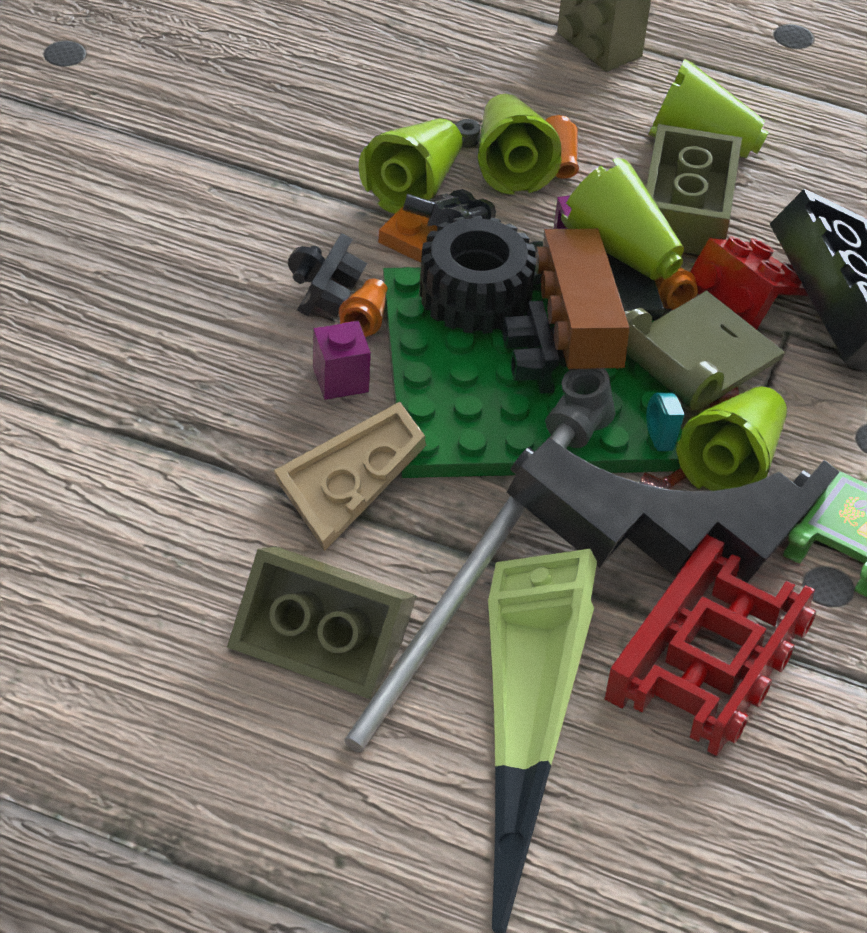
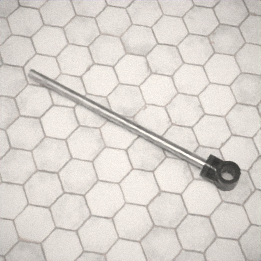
M604 368L570 369L563 377L562 388L564 395L547 415L545 424L547 430L552 435L550 438L565 449L567 446L582 448L588 443L594 431L608 426L614 419L616 413L610 380ZM510 496L344 739L346 745L356 752L363 751L526 509L513 497Z

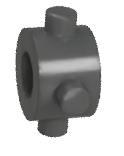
M463 119L455 124L462 135V147L470 148L479 143L480 125L477 121Z

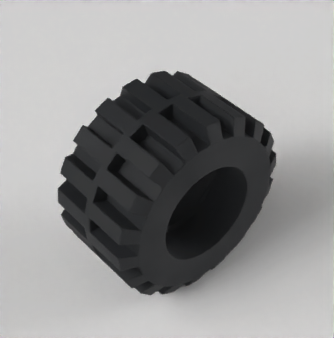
M472 216V219L459 217L453 219L451 224L444 222L438 225L437 231H431L428 234L426 242L423 243L419 295L422 297L424 309L431 310L430 316L436 321H445L446 327L453 330L458 327L463 329V332L472 334L473 331H482L483 334L493 333L495 328L502 330L504 317L524 316V312L528 310L529 301L532 300L537 258H535V247L529 244L530 238L525 233H517L518 228L510 223L505 225L501 223L500 219L491 218L488 220L482 219V216Z

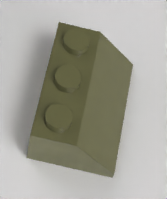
M277 546L259 548L254 558L227 648L371 700L402 644L417 595Z

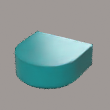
M655 393L648 403L647 427L657 451L674 450L685 415L674 393Z

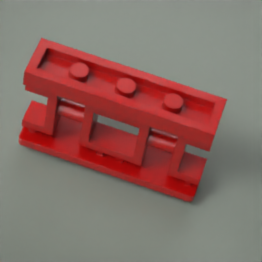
M706 535L610 668L604 700L623 709L630 699L634 701L633 708L643 713L654 695L694 715L695 718L689 737L697 742L702 737L709 740L707 751L718 756L727 741L735 744L739 740L749 719V715L745 714L751 704L757 708L760 707L772 684V679L768 677L774 669L779 672L784 670L795 647L791 642L796 635L801 638L806 636L817 611L810 608L815 589L807 585L798 594L794 592L795 584L786 581L775 597L736 578L741 558L733 554L729 559L723 557L722 552L725 543ZM715 577L712 596L730 604L728 609L702 596ZM784 612H786L787 614L763 648L762 644L767 628L747 619L750 614L775 627ZM702 626L742 646L730 665L690 645ZM668 644L665 663L683 671L684 674L681 678L655 665V662ZM739 680H742L719 717L715 718L720 698L701 689L700 687L703 682L730 696Z

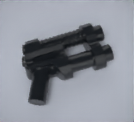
M464 189L453 191L450 194L438 195L433 201L407 193L402 209L403 211L429 218L427 226H438L444 222L451 224L453 219L459 217L472 219V216H482V219L488 220L496 217V209L492 202L486 199L477 200L472 193Z

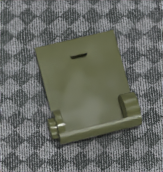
M708 291L653 322L652 316L643 308L625 311L630 327L626 355L693 410H700L783 359L785 354L781 348Z

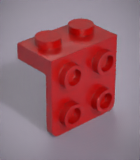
M729 236L728 240L709 238L690 270L696 280L697 294L700 295L708 291L756 330L778 294L808 296L792 265L788 262L781 263L772 257L774 250L771 247L753 238L750 242L742 241L733 236Z

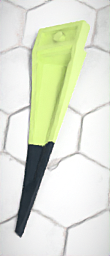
M591 549L501 561L495 564L488 598L495 733V850L492 930L495 933H506L594 611L591 596L597 561Z

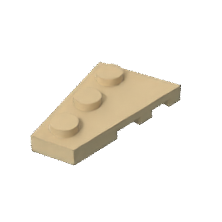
M398 402L275 469L276 480L323 550L326 551L425 448V435L401 402Z

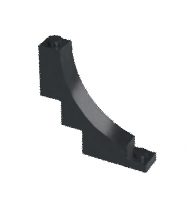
M549 437L536 451L528 447L517 458L510 469L516 475L506 493L576 550L591 549L599 568L628 539L674 576L688 561L704 537L709 535L725 543L722 552L723 557L729 559L733 554L741 558L737 576L748 583L838 475L839 471L824 460L812 475L803 470L793 482L782 473L777 472L760 481L736 488L717 491L671 490L644 485L616 476L574 455Z

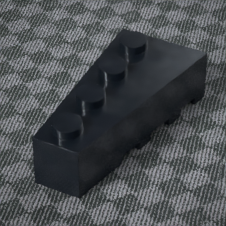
M803 189L770 223V226L836 345L840 357L850 368L855 370L861 369L867 372V219Z

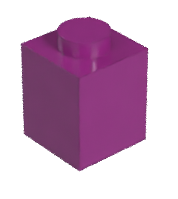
M359 321L313 328V370L324 400L368 393L371 352Z

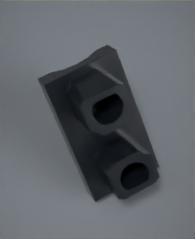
M341 233L326 259H324L321 249L317 246H301L292 251L288 258V266L293 273L294 281L299 284L312 282L297 311L309 317L314 306H317L335 317L338 316L341 304L349 297L352 291L331 280V277L353 289L368 264L347 252L353 239Z
M529 301L527 316L504 317L502 339L505 348H528L512 350L510 363L513 380H537L540 394L554 393L555 385L551 374L559 366V363L563 367H567L563 350H556L555 326L550 328L543 301Z

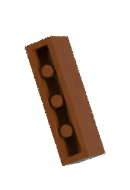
M544 229L543 247H536L535 258H537L535 271L536 274H542L541 293L543 299H548L549 324H555L554 341L556 350H563L568 369L625 368L630 327L599 229Z

